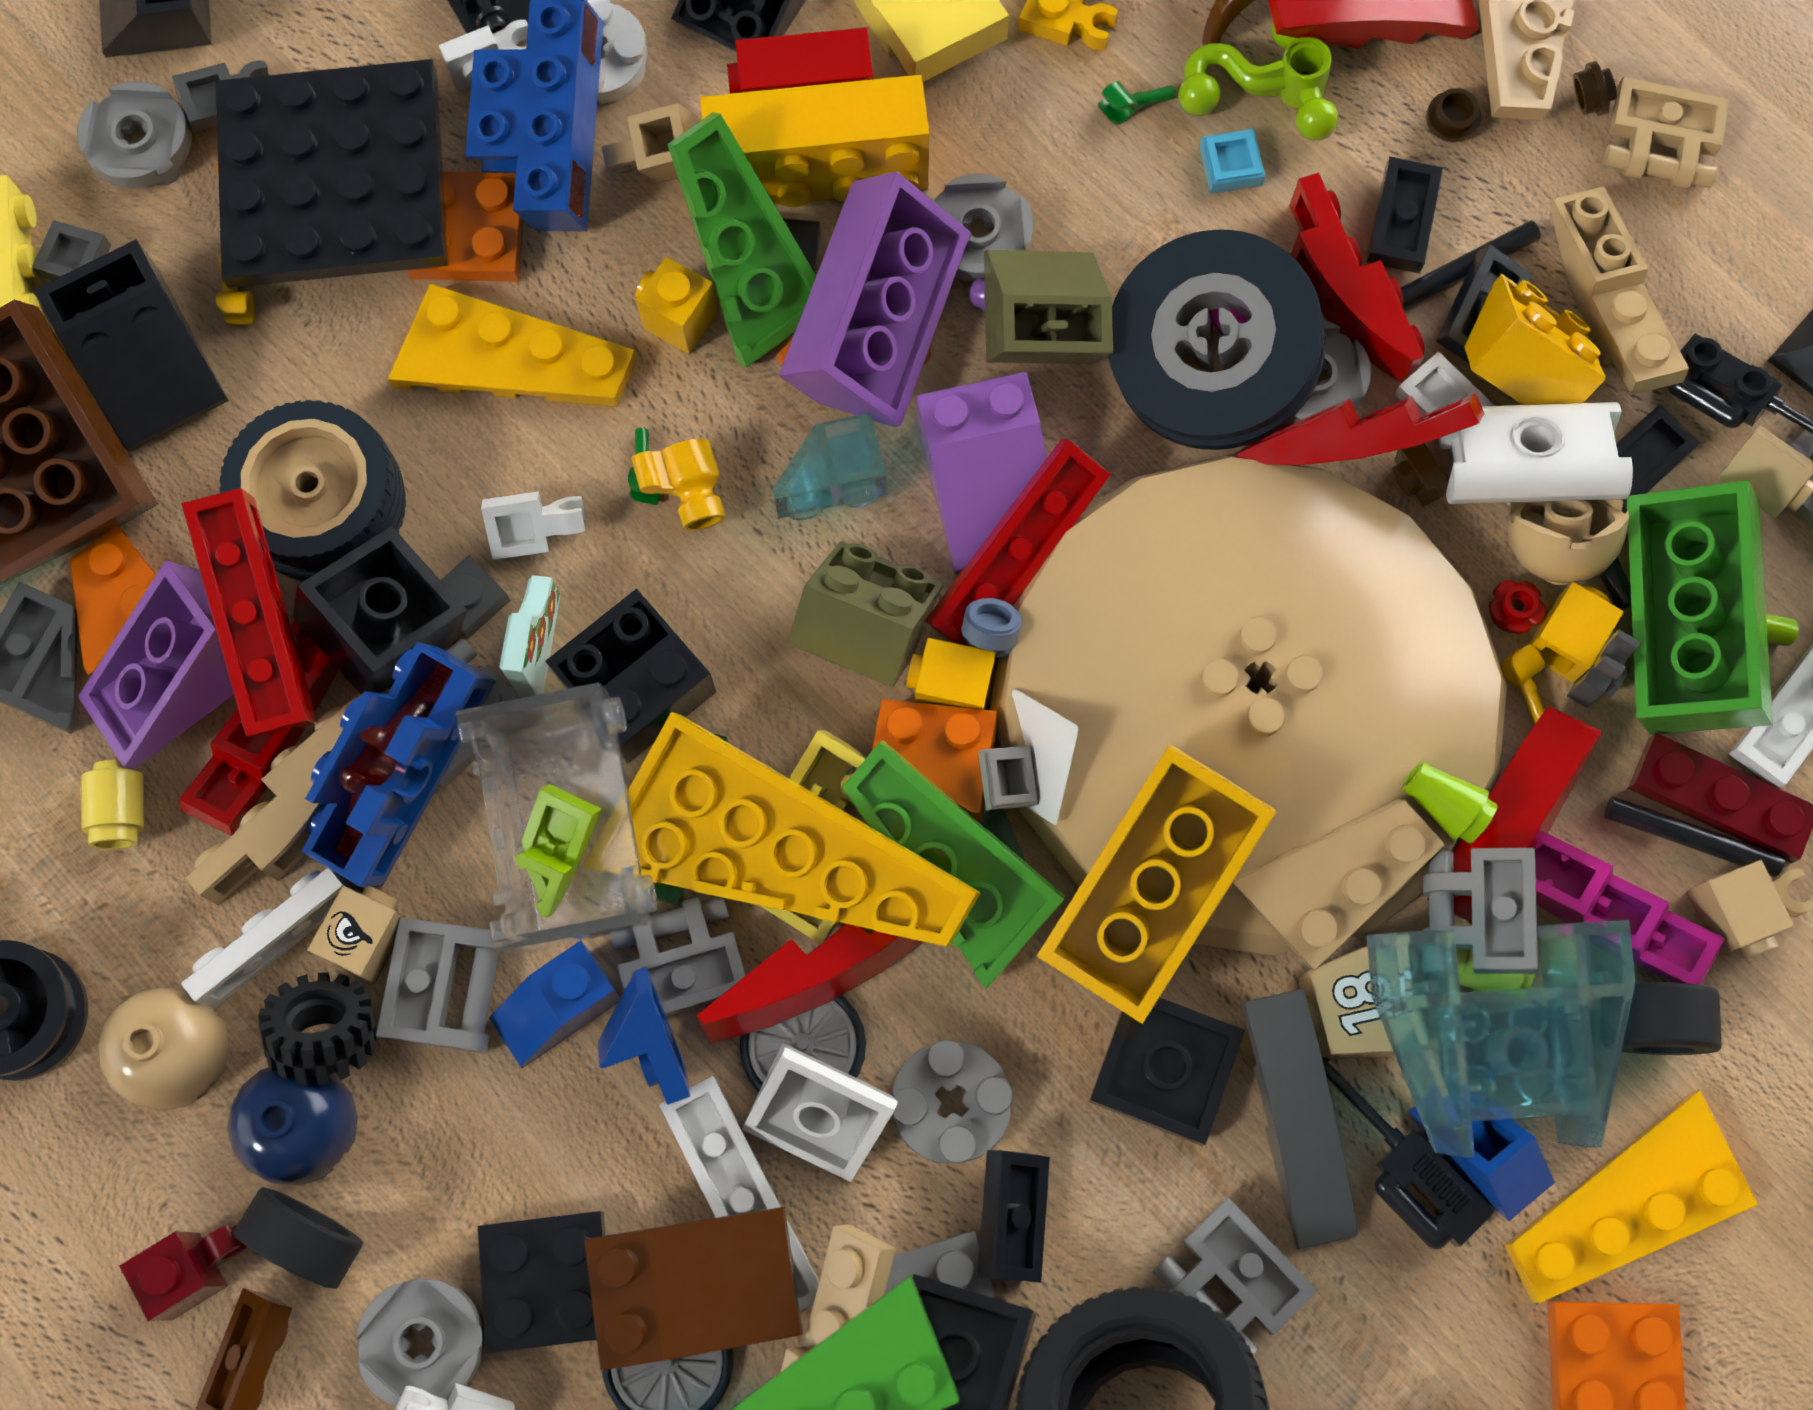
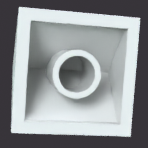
M782 1043L741 1130L851 1182L894 1113L898 1101L892 1095Z

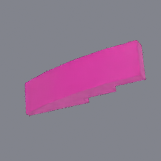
M1543 833L1535 847L1536 905L1591 939L1671 983L1702 984L1720 953L1725 938L1669 911L1668 901L1613 875V865L1550 834Z

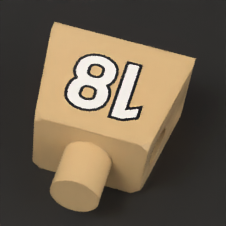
M1398 935L1387 937L1320 965L1316 970L1311 969L1298 978L1300 989L1304 988L1322 1057L1335 1060L1409 1056L1430 1048Z

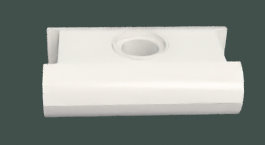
M1618 402L1482 406L1485 414L1479 424L1438 438L1439 449H1451L1453 467L1446 491L1449 504L1627 499L1630 495L1633 479L1632 458L1618 456L1614 436L1622 413Z

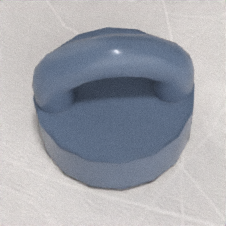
M983 598L973 601L966 608L961 628L964 642L970 647L996 652L995 659L1005 658L1017 643L1022 624L1021 615L1012 605L1003 600Z

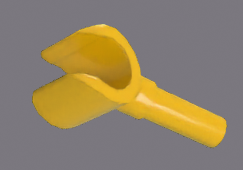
M220 255V256L218 257V263H219V269H220V275H221V255ZM221 277L222 292L217 293L216 304L220 311L224 313L225 322L229 325L253 324L255 320V302L252 293L237 292V287L228 288Z
M1528 644L1507 656L1501 664L1504 678L1511 685L1519 687L1521 695L1523 694L1536 724L1545 708L1537 691L1538 688L1532 678L1545 668V662L1540 652L1533 645Z

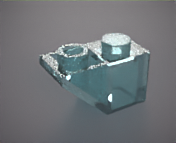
M871 412L816 424L772 489L778 519L790 517L792 520H807L820 515L825 508L843 504L849 508L864 507L874 503L878 496L887 495L886 471Z

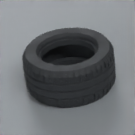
M1138 1286L1129 1287L1128 1290H1123L1122 1288L1114 1289L1113 1292L1109 1293L1106 1291L1099 1294V1297L1095 1299L1089 1298L1084 1300L1085 1303L1074 1306L1069 1314L1065 1313L1059 1317V1321L1053 1323L1047 1329L1048 1334L1042 1335L1037 1341L1038 1346L1033 1348L1030 1354L1031 1360L1027 1361L1023 1368L1024 1375L1020 1377V1390L1016 1398L1018 1403L1016 1410H1084L1098 1389L1122 1372L1147 1366H1157L1179 1370L1203 1385L1215 1402L1214 1410H1270L1259 1366L1253 1357L1249 1345H1246L1245 1338L1240 1332H1236L1235 1326L1230 1321H1226L1225 1316L1220 1312L1213 1311L1212 1307L1207 1303H1200L1198 1298L1193 1296L1185 1297L1184 1293L1176 1290L1170 1292L1168 1288L1154 1290V1287L1144 1286L1142 1289L1138 1288Z

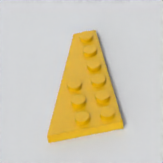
M671 712L585 866L586 868L604 872L609 871L654 883L682 887L695 892L754 905L814 916V918L873 929L877 932L945 947L952 945L981 893L681 714Z

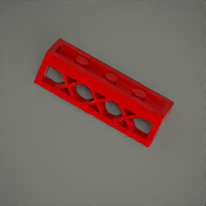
M238 488L181 503L246 737L251 738L291 726L303 728L318 724L255 498L244 489Z

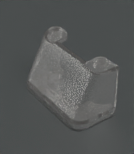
M598 682L456 711L460 741L463 743L473 741V750L478 761L471 763L473 775L481 778L499 892L492 893L494 906L505 908V913L501 914V920L489 922L494 953L517 957L647 925L648 912L657 910V900L651 876H642L618 737L619 733L626 732V719L620 698H610L606 688ZM548 784H552L602 808L584 855L560 905L552 916L546 918L539 914L535 905L540 899L527 869L520 871L514 856L524 850L521 841L539 790Z

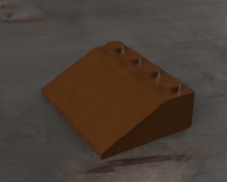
M15 299L0 307V585L101 537L116 525L120 527L158 505V502L39 307Z

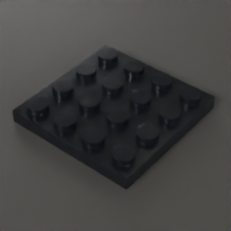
M432 59L216 80L221 277L228 288L448 266L437 70Z

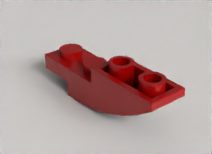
M1320 173L1299 178L1289 206L1300 232L1297 235L1290 255L1309 276L1316 290L1321 312L1329 322L1341 327L1339 332L1346 335L1353 343L1356 338L1364 347L1369 361L1374 366L1400 383H1403L1418 369L1424 358L1425 346L1419 329L1415 325L1410 326L1402 308L1403 295L1399 283L1394 277L1389 278L1381 260L1361 266L1362 257L1358 243L1352 236L1347 237L1340 221L1341 208L1334 191L1326 189Z

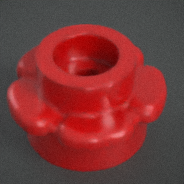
M1506 580L1493 590L1494 599L1489 603V612L1493 623L1502 631L1523 634L1530 631L1531 626H1537L1543 621L1546 614V605L1540 600L1541 591L1531 582L1524 580L1515 583L1513 580ZM1513 602H1520L1523 606L1522 610H1516L1513 607Z

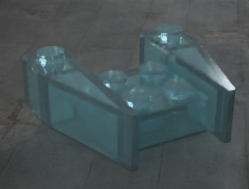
M1629 920L1537 926L1543 987L1460 992L1455 929L1366 935L1371 997L1435 1153L1475 1157L1472 1121L1555 1115L1557 1140L1559 1144L1589 1148L1602 1147L1635 987Z

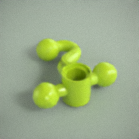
M1272 21V38L1278 46L1285 49L1280 61L1265 66L1252 65L1237 49L1223 43L1206 44L1198 47L1189 55L1184 66V82L1179 88L1178 99L1184 111L1193 116L1209 114L1217 106L1221 98L1220 87L1215 78L1206 74L1205 70L1208 66L1220 65L1225 68L1235 82L1246 92L1262 97L1280 96L1282 101L1288 106L1298 109L1296 127L1301 136L1308 140L1321 141L1330 137L1338 125V111L1331 101L1323 98L1332 60L1328 46L1321 40L1312 37L1294 38L1277 35ZM1297 72H1307L1311 75H1302Z

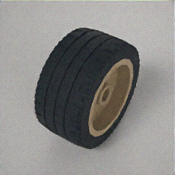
M299 400L294 403L288 402L282 406H275L274 409L265 411L261 416L255 417L254 421L249 422L246 428L239 432L238 437L232 441V446H229L227 450V456L223 460L224 465L221 467L220 493L242 488L255 498L275 571L291 579L305 581L392 526L398 533L400 527H402V519L405 516L406 492L399 465L379 433L369 423L348 408L346 410L338 404L334 405L331 402L325 403L320 400H306L302 402Z

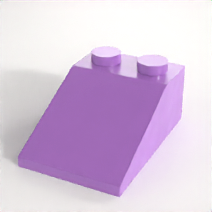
M1027 372L916 395V424L954 575L960 574L1047 459L1041 424Z
M167 560L164 562L78 695V698L124 768L135 769L234 695L199 569Z

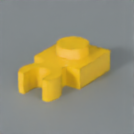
M1026 0L1019 17L1018 30L1068 46L1072 34L1081 36L1083 42L1088 47L1095 50H1105L1109 33L1099 30L1094 26L1096 24H1105L1114 28L1117 22L1118 10L1105 3L1087 6L1085 5V0Z

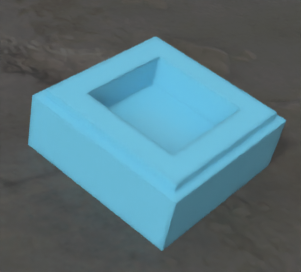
M1254 129L1201 137L1199 148L1210 194L1263 185L1265 173Z

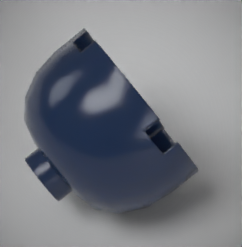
M268 1067L260 1070L242 1085L230 1106L227 1131L232 1151L249 1172L270 1183L301 1186L326 1177L334 1170L332 1167L340 1162L344 1153L349 1152L355 1141L358 1115L353 1096L347 1087L333 1074L328 1075L329 1084L318 1086L317 1077H310L308 1085L305 1086L296 1083L294 1073L285 1079L278 1075L277 1069L272 1071Z

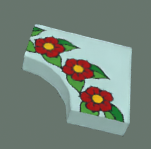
M532 575L528 579L525 596L518 613H511V616H508L499 667L517 695L525 702L542 703L548 671V665L545 661L551 654L561 596L552 577Z

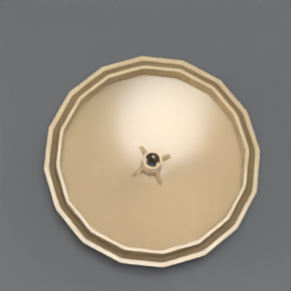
M1222 456L1130 478L1085 510L1072 528L1063 535L1013 605L1022 618L1018 640L1007 657L997 659L990 710L997 711L998 725L996 735L999 746L1001 741L1004 748L1026 746L1012 696L1013 689H1017L1073 722L1079 728L1058 823L1056 825L1051 824L1027 807L1018 808L1078 888L1083 883L1170 744L1275 808L1276 814L1237 875L1245 871L1251 872L1277 859L1276 856L1295 847L1301 848L1332 833L1333 829L1396 799L1405 800L1445 843L1440 850L1454 853L1462 839L1458 837L1452 840L1413 797L1402 790L1405 779L1422 760L1438 770L1486 789L1489 793L1500 778L1507 684L1476 592L1411 516L1325 469L1299 465H1265L1255 460ZM1249 681L1255 682L1262 687L1258 694H1255L1246 687ZM1429 861L1351 936L1375 930L1422 894L1423 875L1429 874ZM1232 885L1229 886L1193 943L1195 945L1270 956L1293 951Z

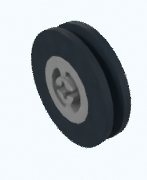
M1207 230L1176 238L1150 253L1132 270L1120 287L1112 305L1113 354L1109 355L1108 358L1118 386L1134 414L1152 431L1176 444L1203 450H1222L1245 446L1271 435L1283 427L1303 407L1314 390L1322 370L1325 353V333L1316 290L1307 273L1289 253L1271 241L1254 234L1235 230ZM1219 309V322L1223 333L1218 344V354L1223 370L1213 372V359L1208 346L1213 340V324L1209 311ZM1228 310L1236 311L1248 318L1249 321L1247 323L1237 322L1233 314ZM1247 354V355L1245 356V358H1244L1242 361L1239 362V360L1241 359L1242 355ZM1188 356L1194 357L1200 367L1208 372L1195 370L1182 362V360Z

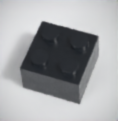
M391 526L297 585L293 619L362 695L364 691L382 693L391 687L395 682L393 671L398 660L407 650L413 649L416 642L437 646L443 650L459 640L467 609Z

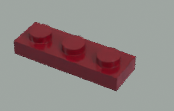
M1658 733L1648 738L1628 786V789L1745 843L1782 855L1785 861L1789 863H1794L1801 859L1813 829L1812 803Z

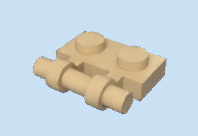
M1623 77L1616 88L1617 99L1614 100L1609 135L1630 139L1629 146L1625 148L1609 144L1604 154L1603 166L1622 169L1623 176L1638 179L1643 174L1669 179L1671 186L1688 189L1691 184L1711 188L1716 178L1717 167L1698 163L1699 153L1715 156L1723 146L1730 99ZM1651 143L1676 148V158L1649 153Z

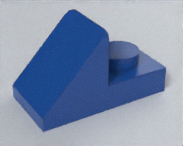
M646 966L635 970L598 1042L599 1067L606 1068L638 1056L648 1086L651 1087L659 1084L665 1101L669 1105L691 1097L688 1072Z

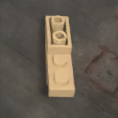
M1605 187L1552 199L1550 207L1569 284L1582 319L1591 329L1588 333L1589 337L1601 352L1599 358L1602 364H1615L1630 395L1684 382L1689 367L1643 284L1649 268Z
M352 699L343 707L337 706L326 712L318 720V724L315 725L316 731L299 746L295 745L285 749L273 760L270 766L271 771L261 780L276 797L269 803L262 802L253 807L242 818L240 822L241 828L227 841L213 844L199 855L194 863L195 869L184 879L200 896L219 905L258 869L279 881L305 855L302 849L310 836L307 834L308 824L314 813L322 805L328 804L311 803L305 799L313 785L311 773L318 760L326 752L331 751L342 732L340 728L341 718L347 707L353 702Z
M850 1224L833 1226L803 1346L786 1349L781 1372L884 1295L896 1250L895 1247Z

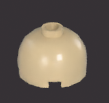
M1622 499L1511 502L1508 515L1509 546L1514 557L1523 568L1548 583L1569 585L1572 582L1585 581L1603 573L1621 552L1626 538L1629 514L1628 512L1625 514L1622 512Z
M165 987L137 992L117 1005L103 1024L97 1045L99 1068L110 1088L134 1105L163 1111L186 1107L200 1099L196 1097L205 1092L211 1083L215 1084L223 1074L229 1053L227 1027L211 1006L194 1002L187 991Z

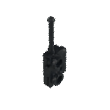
M1696 333L1680 350L1689 367V371L1684 382L1668 386V390L1672 395L1727 428H1737L1743 422L1752 427L1761 415L1768 410L1774 415L1777 413L1813 434V420L1785 404V400L1778 396L1783 384L1779 383L1776 378L1771 377L1765 369L1745 363L1723 350L1721 345L1714 339L1703 338Z
M1322 1057L1326 1077L1384 1136L1383 1140L1391 1147L1375 1164L1382 1171L1374 1183L1376 1193L1428 1247L1438 1250L1445 1247L1449 1242L1455 1247L1462 1246L1495 1212L1490 1207V1204L1444 1160L1447 1156L1439 1148L1434 1150L1426 1142L1429 1138L1423 1131L1419 1130L1416 1132L1415 1129H1412L1403 1134L1397 1127L1393 1129L1329 1063L1330 1059ZM1409 1184L1435 1208V1217L1406 1189Z

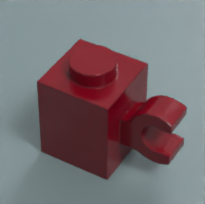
M225 1224L204 1238L197 1232L175 1231L119 1265L148 1322L174 1320L227 1287L217 1266L248 1248L234 1235L237 1225L231 1228L230 1224Z

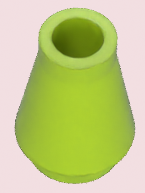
M1423 760L1412 769L1402 785V790L1412 796L1452 840L1460 837L1467 843L1473 842L1487 828L1497 810V804L1488 798V790L1438 770Z

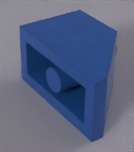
M580 940L530 974L496 1009L489 1019L520 1067L524 1068L616 1005L621 996L592 952Z
M1454 1074L1408 1111L1413 1121L1428 1136L1436 1149L1439 1148L1447 1156L1445 1160L1493 1209L1508 1221L1513 1219L1555 1183L1536 1138Z

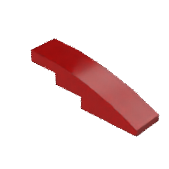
M1268 0L1277 35L1294 38L1312 37L1321 40L1323 43L1355 49L1362 47L1372 37L1413 44L1425 33L1466 40L1480 29L1472 0Z
M1476 393L1421 416L1413 397L1410 396L1359 419L1349 398L1279 429L1259 441L1246 445L1237 453L1238 458L1255 460L1265 465H1307L1361 459L1418 446L1479 424L1485 413Z
M294 620L291 624V629L313 708L316 711L339 669ZM237 708L210 743L213 756L178 800L182 812L232 836L240 827L242 818L255 806L267 789V785L261 779L271 771L270 766L273 760L285 749L295 746L306 727L298 728L291 726L251 738L246 737Z
M1547 706L1488 795V798L1497 804V810L1493 819L1476 840L1467 843L1462 839L1454 851V872H1471V848L1535 849L1543 833L1548 834L1603 732ZM1472 896L1454 897V916L1471 925Z
M845 924L808 955L790 939L697 1015L702 1035L709 1044L772 1027L827 1004L882 973L923 943V941L877 932L875 930L868 934L862 927Z

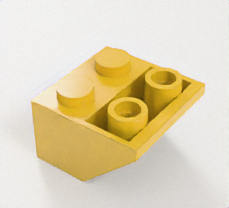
M1501 274L1494 282L1464 347L1471 370L1522 405L1584 403L1606 379L1597 358L1601 352L1587 335L1591 331L1590 327L1572 311L1565 309L1559 314L1546 305L1548 302L1546 296L1530 282L1521 280L1517 285Z

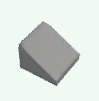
M1030 746L983 749L978 751L986 810H1011L1038 805Z

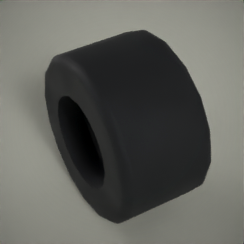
M1646 982L1615 985L1605 991L1606 1042L1612 1050L1649 1055H1697L1717 1052L1722 1048L1720 996L1715 988L1689 983Z

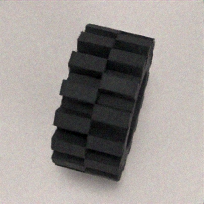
M329 972L318 973L317 981L309 982L306 974L297 977L298 986L294 988L287 982L278 987L279 997L269 994L264 1000L265 1008H260L258 1025L268 1066L272 1071L277 1069L279 1076L287 1079L294 1073L296 1083L305 1086L308 1085L310 1077H317L318 1086L329 1084L328 1075L337 1073L340 1080L350 1076L349 1065L360 1070L367 1063L365 1054L373 1055L376 1049L375 1041L377 1036L371 998L368 992L364 993L363 985L357 980L350 985L349 976L339 974L335 981L332 982L330 981ZM319 1024H335L333 1027L320 1032H302L309 1027Z

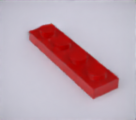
M1062 438L925 622L952 643L968 646L964 642L961 630L967 606L973 601L983 598L1003 600L1013 606L1063 535L1072 528L1111 474L1069 439Z

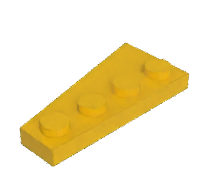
M429 284L389 374L388 381L392 388L412 390L413 386L436 387L439 392L462 394L463 390L493 392L495 397L517 398V394L544 396L547 401L618 407L637 357L634 349Z
M1700 1090L1688 1094L1676 1104V1108L1657 1123L1650 1125L1627 1148L1612 1160L1606 1161L1568 1196H1563L1504 1244L1532 1303H1541L1758 1205Z

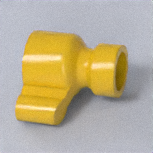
M708 439L685 440L672 444L661 451H645L631 457L641 492L646 494H671L680 498L681 505L678 508V514L683 530L696 531L709 528L723 522L727 518L722 499L713 492V487L717 484L720 473L711 442Z

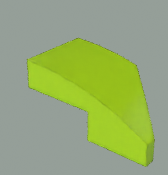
M548 784L539 790L521 841L524 850L514 856L520 871L527 869L540 899L535 905L539 914L546 918L552 916L560 905L584 855L602 808L552 784Z

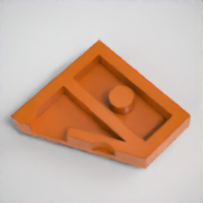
M118 525L70 558L83 667L90 677L157 575L127 534Z
M882 699L872 751L880 741L884 740L981 823L985 799L978 751L994 749L998 725L997 711Z

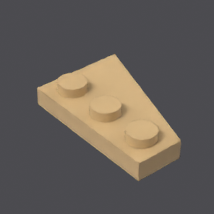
M1396 799L1333 829L1332 833L1301 848L1295 847L1276 856L1277 859L1251 872L1245 871L1237 875L1231 885L1308 967L1316 970L1422 868L1445 843L1405 800Z

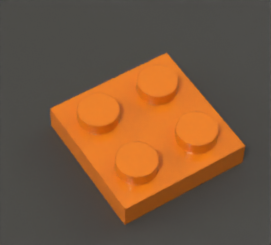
M443 172L448 266L406 270L410 279L519 282L523 219L513 211L516 173Z
M1547 1301L1553 1410H1686L1679 1304Z

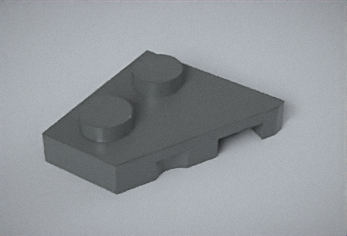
M19 581L0 614V702L72 734L76 719L78 621L76 609L64 601Z

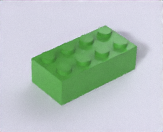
M1749 480L1628 496L1633 638L1640 642L1634 651L1637 720L1650 735L1655 733L1666 734L1773 725L1760 505Z

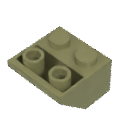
M1018 250L984 251L986 363L1094 364L1113 354L1112 296L1093 253Z
M840 541L804 585L787 644L885 685L894 687L912 658L927 624L925 620L933 611L944 583L930 578L924 570L916 566L898 565L881 558L867 546L847 544Z

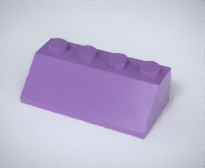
M897 171L852 181L779 377L818 404L892 427L901 426L971 232Z

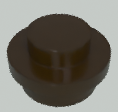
M1593 61L1586 63L1585 70L1573 74L1575 95L1581 112L1584 115L1596 112L1598 116L1608 114L1610 109L1609 102L1617 99L1616 84L1609 68L1601 70L1598 62Z
M1460 88L1448 89L1432 99L1426 112V122L1430 131L1439 139L1447 142L1467 140L1476 132L1481 121V111L1477 99L1469 91Z

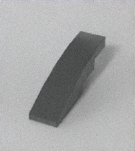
M1303 988L1246 1001L1241 1004L1257 1063L1253 1068L1269 1125L1265 1130L1297 1250L1358 1236L1350 1184L1335 1111L1305 990Z

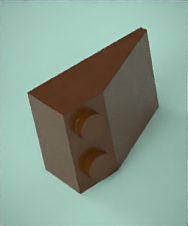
M785 1207L584 1239L600 1371L677 1359L803 1334Z

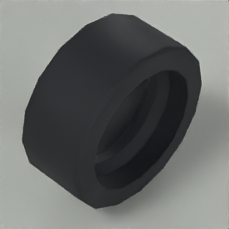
M264 1187L257 1192L234 1230V1235L239 1241L263 1258L309 1282L332 1289L339 1287L363 1246V1241L356 1234L325 1214L290 1196Z

